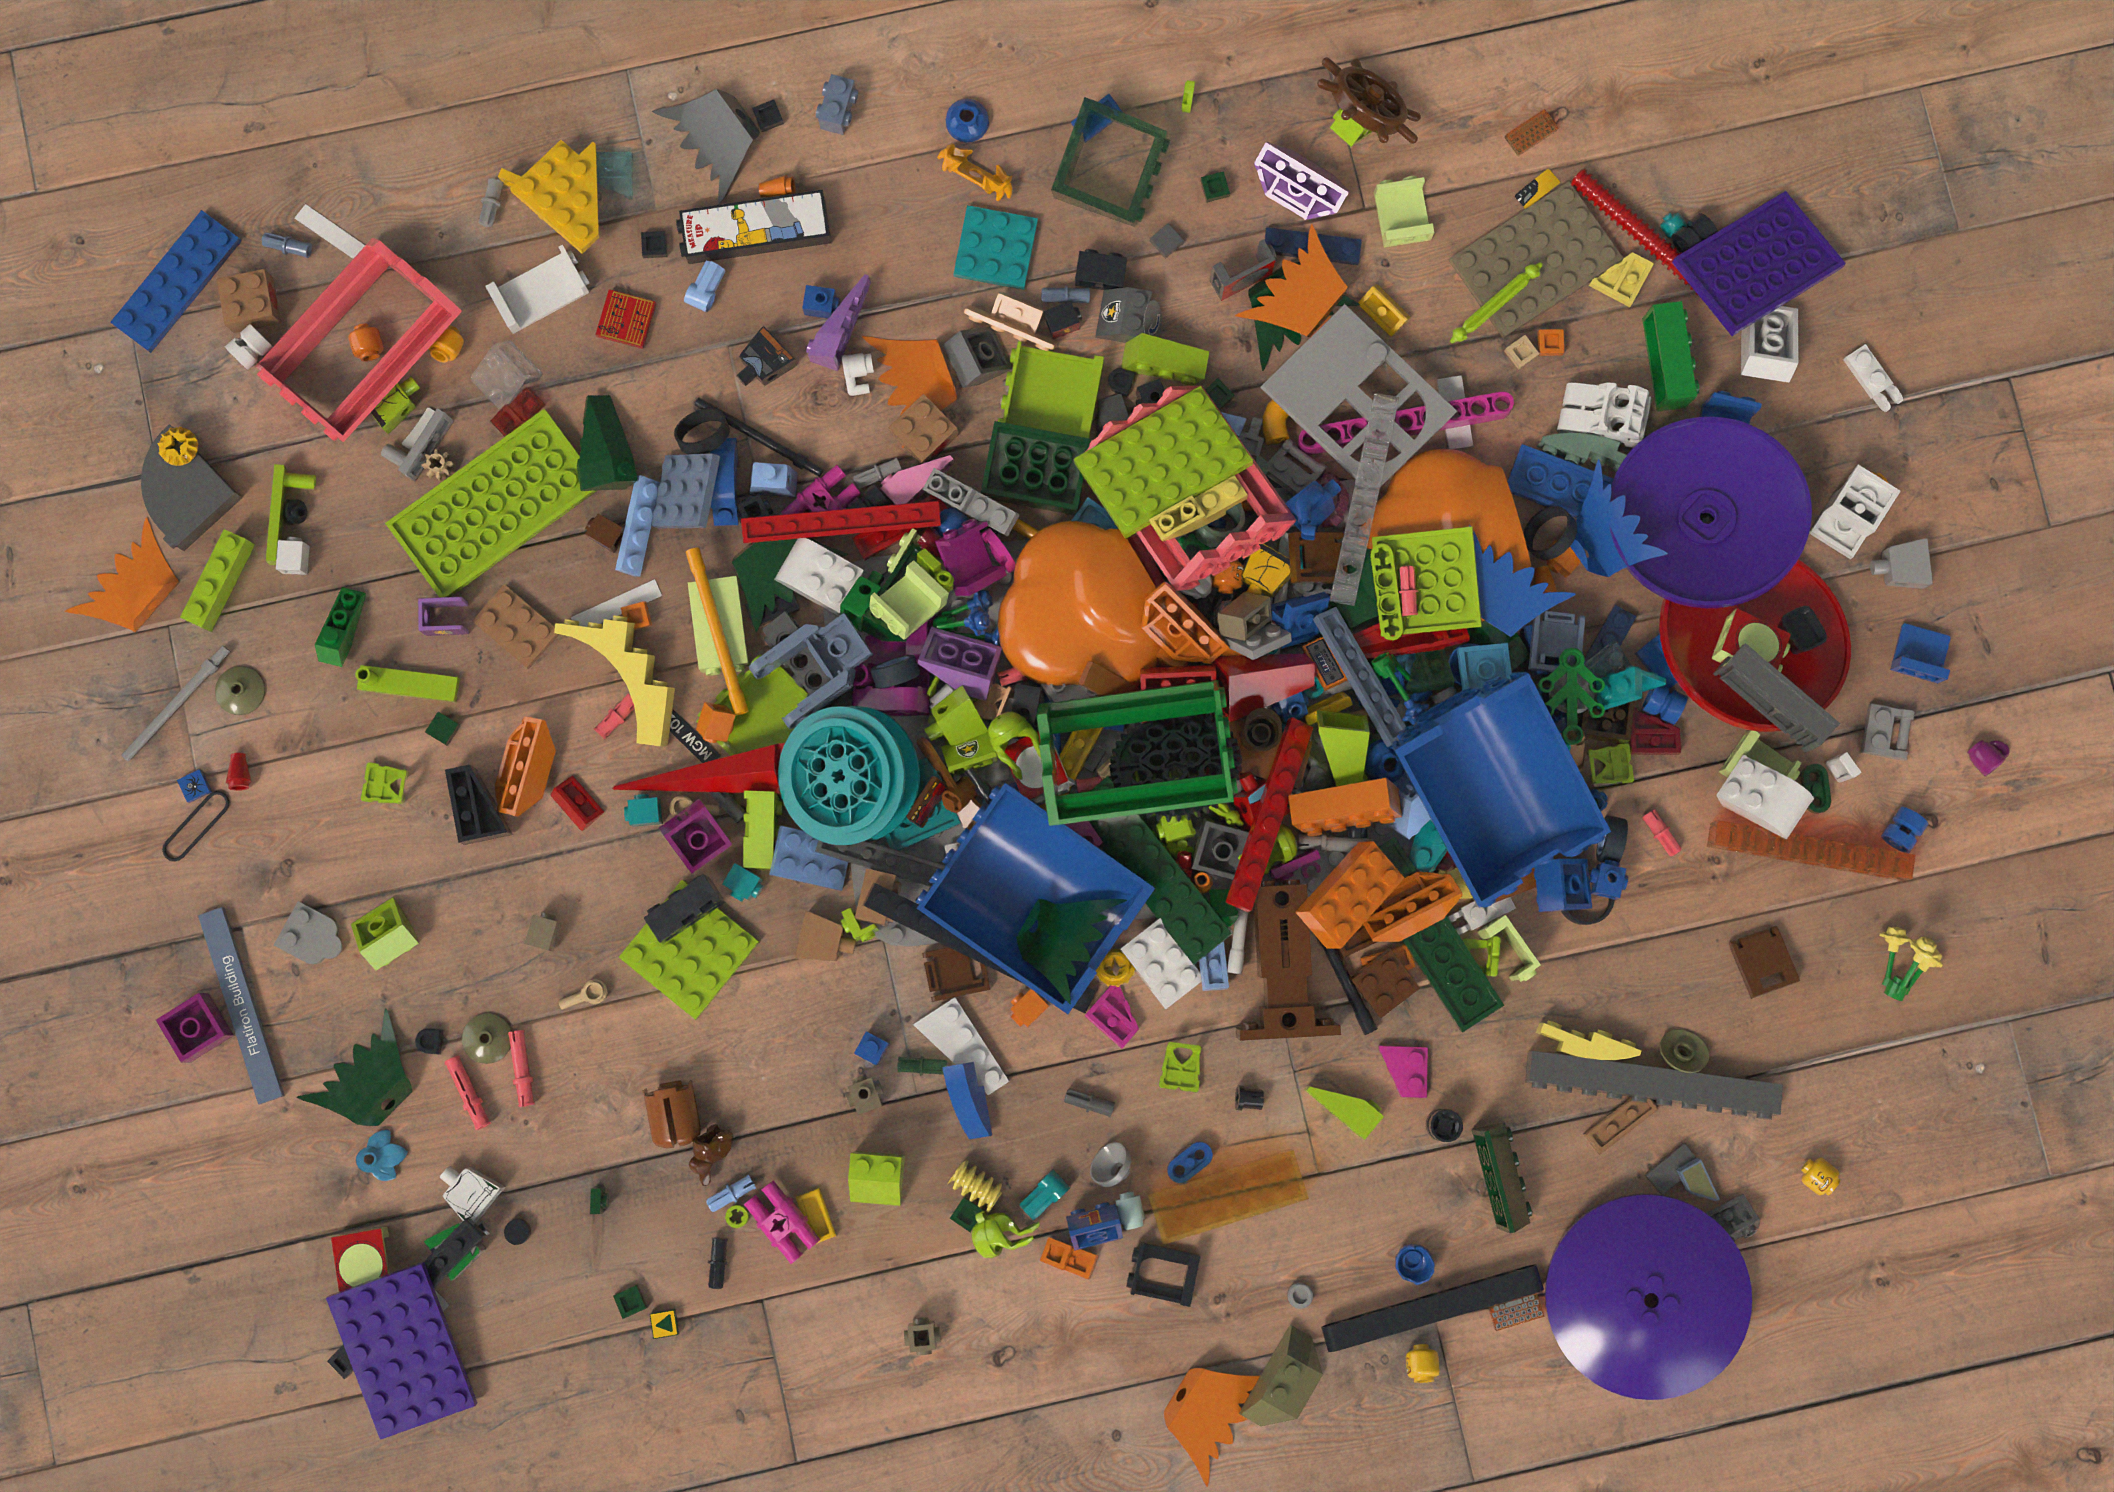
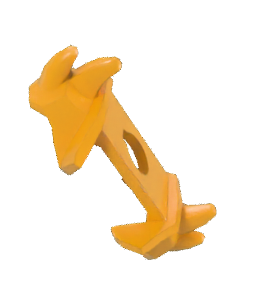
M954 143L947 145L938 154L937 158L939 160L944 158L942 164L943 171H947V169L950 173L954 171L982 187L987 194L996 191V201H1000L1004 193H1006L1007 198H1011V180L1013 176H1008L999 164L996 165V174L992 175L967 160L973 149L955 147ZM969 172H977L981 177H974Z

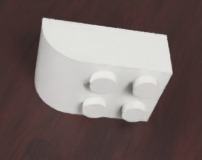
M1781 306L1742 330L1741 375L1789 383L1798 365V309Z
M798 538L774 580L839 616L840 604L858 577L863 575L864 570L809 539Z
M1745 755L1741 757L1716 795L1723 807L1785 839L1789 837L1814 799L1812 794L1796 781Z

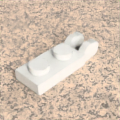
M1866 344L1843 359L1871 399L1873 398L1882 411L1887 412L1891 408L1887 398L1881 394L1884 390L1893 402L1899 404L1903 401L1898 388L1892 385L1894 383Z
M1511 897L1485 908H1479L1475 901L1459 908L1460 911L1447 918L1452 923L1457 918L1464 917L1467 924L1455 929L1460 935L1468 930L1472 931L1516 909Z

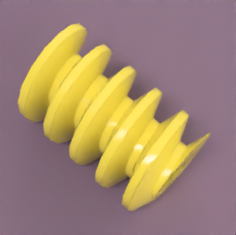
M965 1160L957 1168L948 1184L954 1181L953 1190H957L962 1186V1196L970 1192L971 1202L979 1198L978 1207H982L987 1203L986 1212L989 1213L1002 1194V1183L999 1182L993 1187V1177L985 1181V1172L982 1171L976 1175L977 1166L974 1165L968 1170L969 1161Z

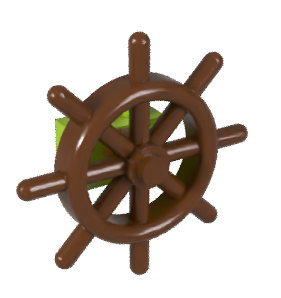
M1328 57L1322 60V65L1335 76L1333 82L1319 79L1317 85L1323 90L1332 92L1335 101L1340 107L1333 116L1335 121L1330 129L1352 147L1369 136L1372 131L1377 133L1381 143H1387L1389 140L1388 135L1397 132L1411 144L1417 142V135L1404 123L1406 119L1418 122L1421 119V115L1419 112L1407 109L1403 98L1396 90L1397 83L1395 81L1388 83L1379 75L1362 68L1359 59H1353L1351 66L1343 69Z

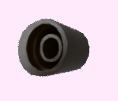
M1257 708L1251 711L1245 719L1240 734L1243 746L1248 751L1254 753L1268 751L1276 747L1282 736V723L1278 714L1271 709Z

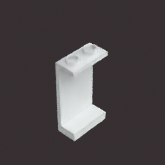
M563 245L559 246L561 254L499 287H497L495 282L485 286L507 327L513 334L589 293L586 287L589 284L583 270L577 271L574 266L578 263L573 252L571 250L567 252Z

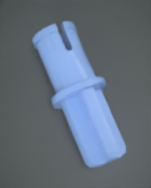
M748 1174L730 1186L728 1184L725 1185V1189L709 1197L706 1202L709 1209L715 1212L732 1201L736 1203L739 1197L756 1189V1186Z

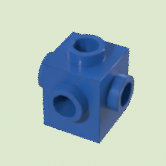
M1302 691L1272 704L1271 707L1287 723L1289 718L1293 717L1300 720L1307 715L1306 705L1309 704L1305 692Z
M1605 860V863L1598 864L1596 868L1592 869L1590 875V882L1593 883L1591 894L1614 900L1619 899L1622 890L1626 889L1628 883V876L1625 875L1626 868L1619 867L1620 863Z

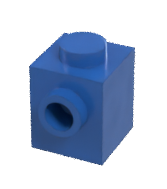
M806 285L802 306L804 315L829 318L840 305V298L837 297L835 289Z

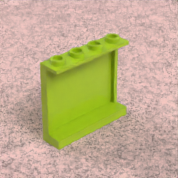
M1018 341L1017 349L1012 348L1010 363H1014L1012 372H1007L1005 386H1009L1008 395H1003L1001 409L1005 411L1003 418H999L998 422L1090 438L1104 357L1095 355L1094 359L1045 351L1022 346V342Z
M759 654V655L751 662V664H752L756 659H758L760 656H762V654ZM781 666L760 679H756L750 669L746 673L742 671L737 675L740 688L744 693L749 712L735 716L733 721L734 728L732 733L729 734L727 742L717 741L730 756L786 742L794 728L789 729L782 717L785 718L787 714L798 707L797 704L807 698L808 695ZM725 688L716 696L715 699L717 701L714 704L727 706L733 712L728 695L729 691Z

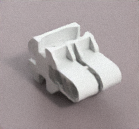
M1608 382L1599 385L1567 383L1562 404L1564 408L1561 409L1557 432L1598 435L1624 443L1625 447L1634 448L1644 439L1652 398L1649 397L1647 389L1635 385H1628V388H1619L1616 383ZM1623 400H1629L1627 406L1618 407ZM1615 424H1624L1619 431L1612 430Z

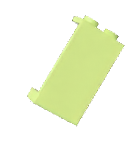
M737 576L708 580L735 671H745V667H749L751 664L747 656L741 611L740 580ZM688 582L698 667L702 673H706V676L719 675L722 668L696 582Z

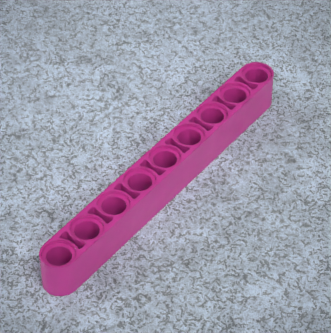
M1496 392L1448 401L1457 410L1460 417L1457 419L1451 418L1439 431L1504 419L1510 414L1514 405V399L1507 392ZM1503 401L1507 404L1508 408L1501 410L1497 408L1495 403ZM1425 406L1396 411L1390 418L1409 436L1419 435L1425 422L1423 416L1426 415ZM1480 406L1484 412L1482 414H1475L1471 407ZM1362 417L1320 425L1319 427L1327 434L1337 433L1340 439L1335 442L1343 449L1355 437L1351 430L1354 428L1362 430L1369 422ZM1407 419L1411 422L1412 426L1404 428L1400 425L1399 421ZM1305 430L1300 433L1298 448L1304 453L1313 455L1327 452L1317 442L1312 446L1305 445L1303 439L1311 436ZM1376 430L1362 445L1387 440Z

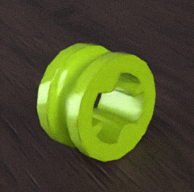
M734 1205L726 1212V1222L733 1228H740L748 1222L749 1212L742 1205ZM734 1209H737V1212L741 1210L744 1214L741 1217L742 1222L739 1224L737 1220L735 1222L731 1220V1217L734 1215Z

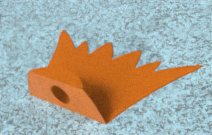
M1311 224L1309 230L1308 254L1301 248L1298 249L1301 265L1283 259L1282 268L1287 280H1265L1274 297H1258L1257 300L1265 306L1245 310L1236 314V317L1271 323L1310 337L1340 302L1348 286L1341 279L1327 257L1313 224Z
M862 336L871 346L886 354V356L877 358V361L884 365L892 366L891 369L883 373L878 379L882 383L898 386L891 394L887 404L890 406L906 405L900 416L923 394L940 411L958 399L937 339L911 341Z
M147 517L145 518L142 530L141 548L134 542L131 544L133 560L121 554H115L114 560L118 575L112 573L97 575L98 581L105 589V592H89L88 595L95 600L94 602L74 606L65 610V612L102 619L137 632L179 583V580L160 551Z
M1202 1368L1190 1369L1164 1410V1419L1168 1430L1177 1438L1189 1454L1206 1487H1208L1210 1476L1209 1455L1215 1459L1219 1458L1215 1442L1233 1444V1435L1228 1423L1233 1424L1247 1420V1418L1239 1414L1242 1408L1238 1404L1246 1402L1250 1395L1247 1392L1253 1390L1260 1376L1226 1374Z

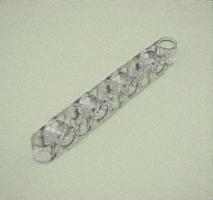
M1380 393L1374 394L1331 592V602L1355 605L1399 397ZM1382 425L1386 431L1378 433L1374 430V427ZM1371 471L1376 477L1374 479H1366L1363 474ZM1362 518L1366 521V524L1364 526H1356L1353 520ZM1345 565H1352L1356 571L1348 574L1343 570V567Z

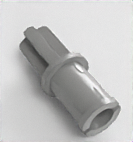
M490 178L488 180L485 197L481 200L483 206L479 224L484 227L493 226L497 208L501 205L499 199L504 183L498 179Z
M894 458V460L879 466L873 465L874 468L855 475L853 479L856 487L862 489L878 481L882 483L883 479L888 475H895L902 469L898 459Z

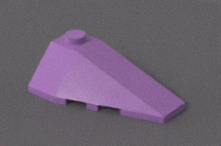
M864 274L819 329L814 340L810 339L806 353H809L810 362L838 371L842 361L841 355L845 353L871 284L869 275Z

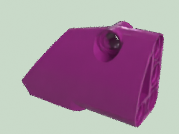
M936 614L915 630L906 642L881 641L872 635L865 637L864 641L873 655L855 667L852 706L870 707L888 716L929 715L930 697L927 691L930 688V672L918 664V659L929 631L933 627V620ZM915 655L920 670L919 676L891 687L876 688L871 674L872 667L897 657ZM863 672H866V676H865L864 680L862 681V679H861L862 674H863Z

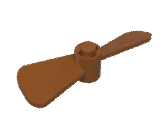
M920 737L916 740L919 749L948 786V789L942 794L944 807L951 812L957 813L963 828L970 830L975 823L972 820L982 807L975 799L978 797L974 790L975 785L968 776H963L955 783L931 743L926 738Z

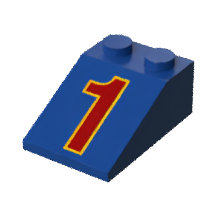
M1109 1202L1096 1205L1093 1210L1077 1209L1070 1212V1216H1066L1074 1251L1123 1239L1115 1204L1110 1205Z

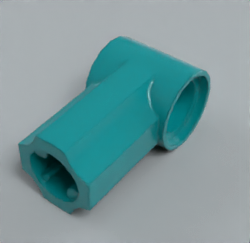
M1054 1169L1019 1204L1033 1221L1051 1203L1057 1202L1071 1188Z

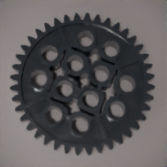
M1198 714L1197 716L1191 715L1146 721L1142 724L1140 722L1134 723L1135 729L1127 727V734L1121 733V741L1115 742L1116 748L1112 749L1113 756L1110 757L1111 765H1109L1114 788L1223 774L1216 721L1213 722L1212 715L1204 718V714ZM1231 731V737L1226 738L1227 748L1232 747L1235 768L1230 769L1231 778H1236L1237 781L1240 780V772H1242V756L1237 738L1234 739L1233 732ZM1218 804L1146 814L1147 818L1156 814L1157 821L1166 816L1167 822H1170L1172 816H1175L1177 822H1180L1181 817L1184 815L1187 820H1190L1193 813L1199 818L1201 810L1209 814V806L1217 809Z

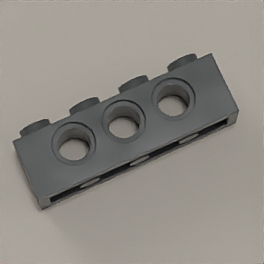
M784 611L762 629L766 634L764 640L770 648H773L801 627L791 614ZM808 646L783 663L785 668L790 667L794 672L792 678L801 688L804 686L808 691L807 697L831 680L830 677L826 676L808 649ZM802 656H807V665L800 668L799 659ZM817 675H821V685L818 687H814V677Z

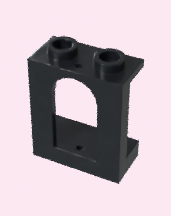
M1140 1242L1139 1248L1134 1247L1131 1262L1136 1264L1134 1273L1129 1272L1126 1287L1130 1288L1131 1295L1138 1294L1191 1307L1200 1255ZM1155 1258L1187 1265L1182 1290L1143 1281L1139 1275L1140 1264L1145 1259Z

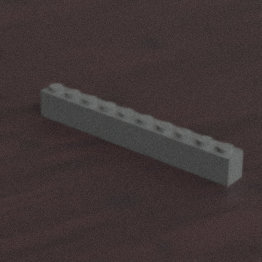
M1530 1051L1527 1055L1525 1083H1532V1088L1547 1089V1086L1557 1087L1558 1092L1572 1093V1089L1582 1090V1095L1597 1096V1092L1606 1093V1098L1622 1100V1096L1632 1097L1631 1101L1647 1103V1099L1657 1100L1656 1105L1672 1106V1103L1682 1104L1681 1108L1697 1110V1106L1707 1107L1706 1111L1712 1113H1722V1109L1731 1110V1115L1746 1117L1747 1113L1757 1114L1756 1118L1772 1120V1116L1781 1115L1783 1084L1702 1073H1685L1672 1069L1539 1051Z

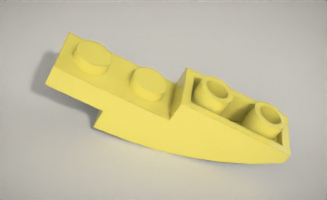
M1234 475L1195 498L1193 496L1186 498L1149 519V522L1160 539L1166 541L1192 532L1226 515L1228 509L1246 500L1248 494Z
M1549 1020L1547 1024L1539 1023L1536 1031L1538 1034L1558 1041L1559 1044L1556 1051L1569 1056L1598 1060H1619L1640 1056L1642 1052L1635 1048V1043L1625 1039H1621V1042L1611 1039L1612 1034L1599 1029L1597 1033L1589 1032L1587 1040L1584 1039L1585 1034L1575 1030H1571L1568 1033L1561 1030L1562 1025Z

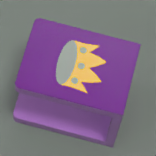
M463 597L418 598L419 631L426 636L469 634V630L462 625L430 626V608L468 606V601Z

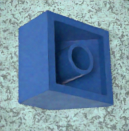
M1554 859L1547 864L1535 866L1534 878L1536 880V900L1539 912L1592 909L1587 859Z

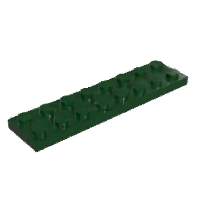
M1107 776L1091 791L1114 789L1111 776ZM1136 814L1089 821L1103 843L1100 846L1106 854L1155 888L1145 904L1157 919L1161 918L1164 928L1193 965L1234 933L1141 815Z
M1396 837L1379 846L1380 850L1404 878L1418 872ZM1447 916L1402 940L1462 1033L1505 1006Z

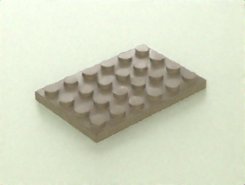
M1568 181L1452 256L1449 262L1480 307L1517 275L1524 273L1526 266L1540 262L1543 264L1540 269V276L1530 279L1526 287L1489 318L1504 339L1589 284L1594 278H1597L1610 267L1622 261L1623 257Z

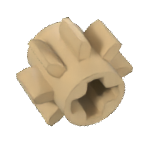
M435 449L434 454H425L427 460L426 463L422 464V467L430 469L426 474L429 478L436 475V478L442 481L443 476H451L449 472L450 467L455 466L452 461H447L450 457L447 452L441 456L440 452ZM437 462L442 464L440 468L435 466Z

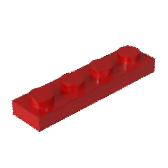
M933 495L919 501H939V511L947 509L944 502ZM926 527L913 528V529L917 530V532H918V531H920V530H922V529H924V528H926ZM912 528L865 532L853 537L852 540L865 561L900 542L906 532L909 534Z

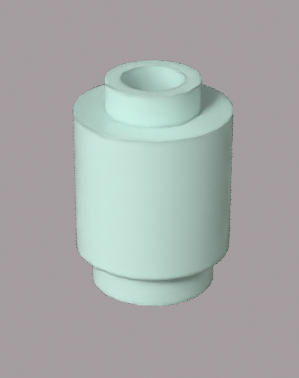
M1134 1191L1119 1194L1120 1199L1115 1200L1120 1224H1123L1124 1230L1144 1226L1143 1220L1145 1216L1140 1195H1135Z

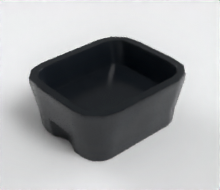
M1801 606L1786 613L1777 626L1791 634L1788 644H1790V651L1795 655L1822 645L1827 639L1826 631L1814 611L1808 606Z

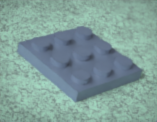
M715 454L665 455L651 526L659 529L706 528L720 456Z

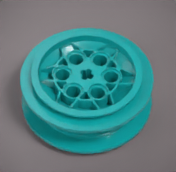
M830 707L809 715L791 732L780 756L778 781L784 805L792 819L803 831L813 838L828 844L851 845L880 839L893 832L902 824L913 807L918 794L920 769L916 750L911 739L893 718L870 707ZM841 745L844 748L843 756H841L839 752V748ZM861 756H863L865 760L864 767H862L860 764ZM822 759L825 761L824 770L821 767ZM863 781L867 785L866 792H864L862 789ZM824 784H825L826 787H827V794H826V795H825L824 792H823V786H824ZM845 795L848 798L847 806H845L843 802V798Z

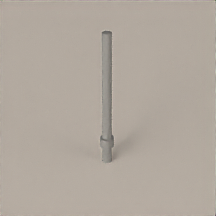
M222 645L210 659L207 658L200 665L202 668L122 753L121 756L125 760L130 761L209 674L213 675L219 668V663L230 653L225 646Z

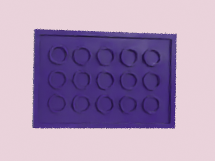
M1786 191L1678 255L1672 262L1731 336H1734L1836 273L1846 264Z
M424 1262L331 1294L326 1298L380 1440L477 1405L478 1402Z

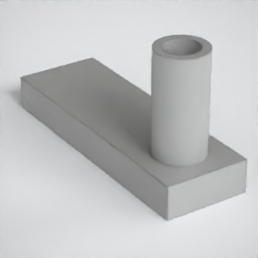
M437 408L408 454L391 444H386L381 451V456L400 466L398 471L415 482L423 470L422 464L426 463L427 458L425 454L431 455L434 453L454 420Z

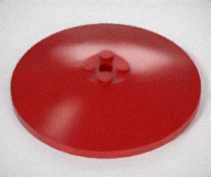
M1799 559L1785 578L1768 592L1755 599L1729 607L1698 608L1681 605L1664 598L1659 619L1660 641L1666 662L1674 678L1685 693L1699 707L1717 719L1735 727L1758 732L1781 730L1722 681L1719 674L1717 676L1713 674L1722 664V662L1720 663L1712 659L1726 618L1738 608L1777 627L1786 613L1801 606L1810 607L1826 631V642L1797 655L1793 654L1789 649L1787 655L1781 660L1780 664L1783 665L1781 673L1824 710L1835 700L1846 681L1851 661L1850 632L1844 612L1829 586L1817 573Z

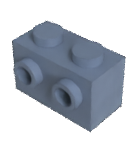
M831 74L829 82L825 81L822 90L824 100L822 104H818L816 110V118H818L820 129L844 135L846 126H849L851 122L852 112L850 111L852 104H856L859 91L856 89L854 80Z

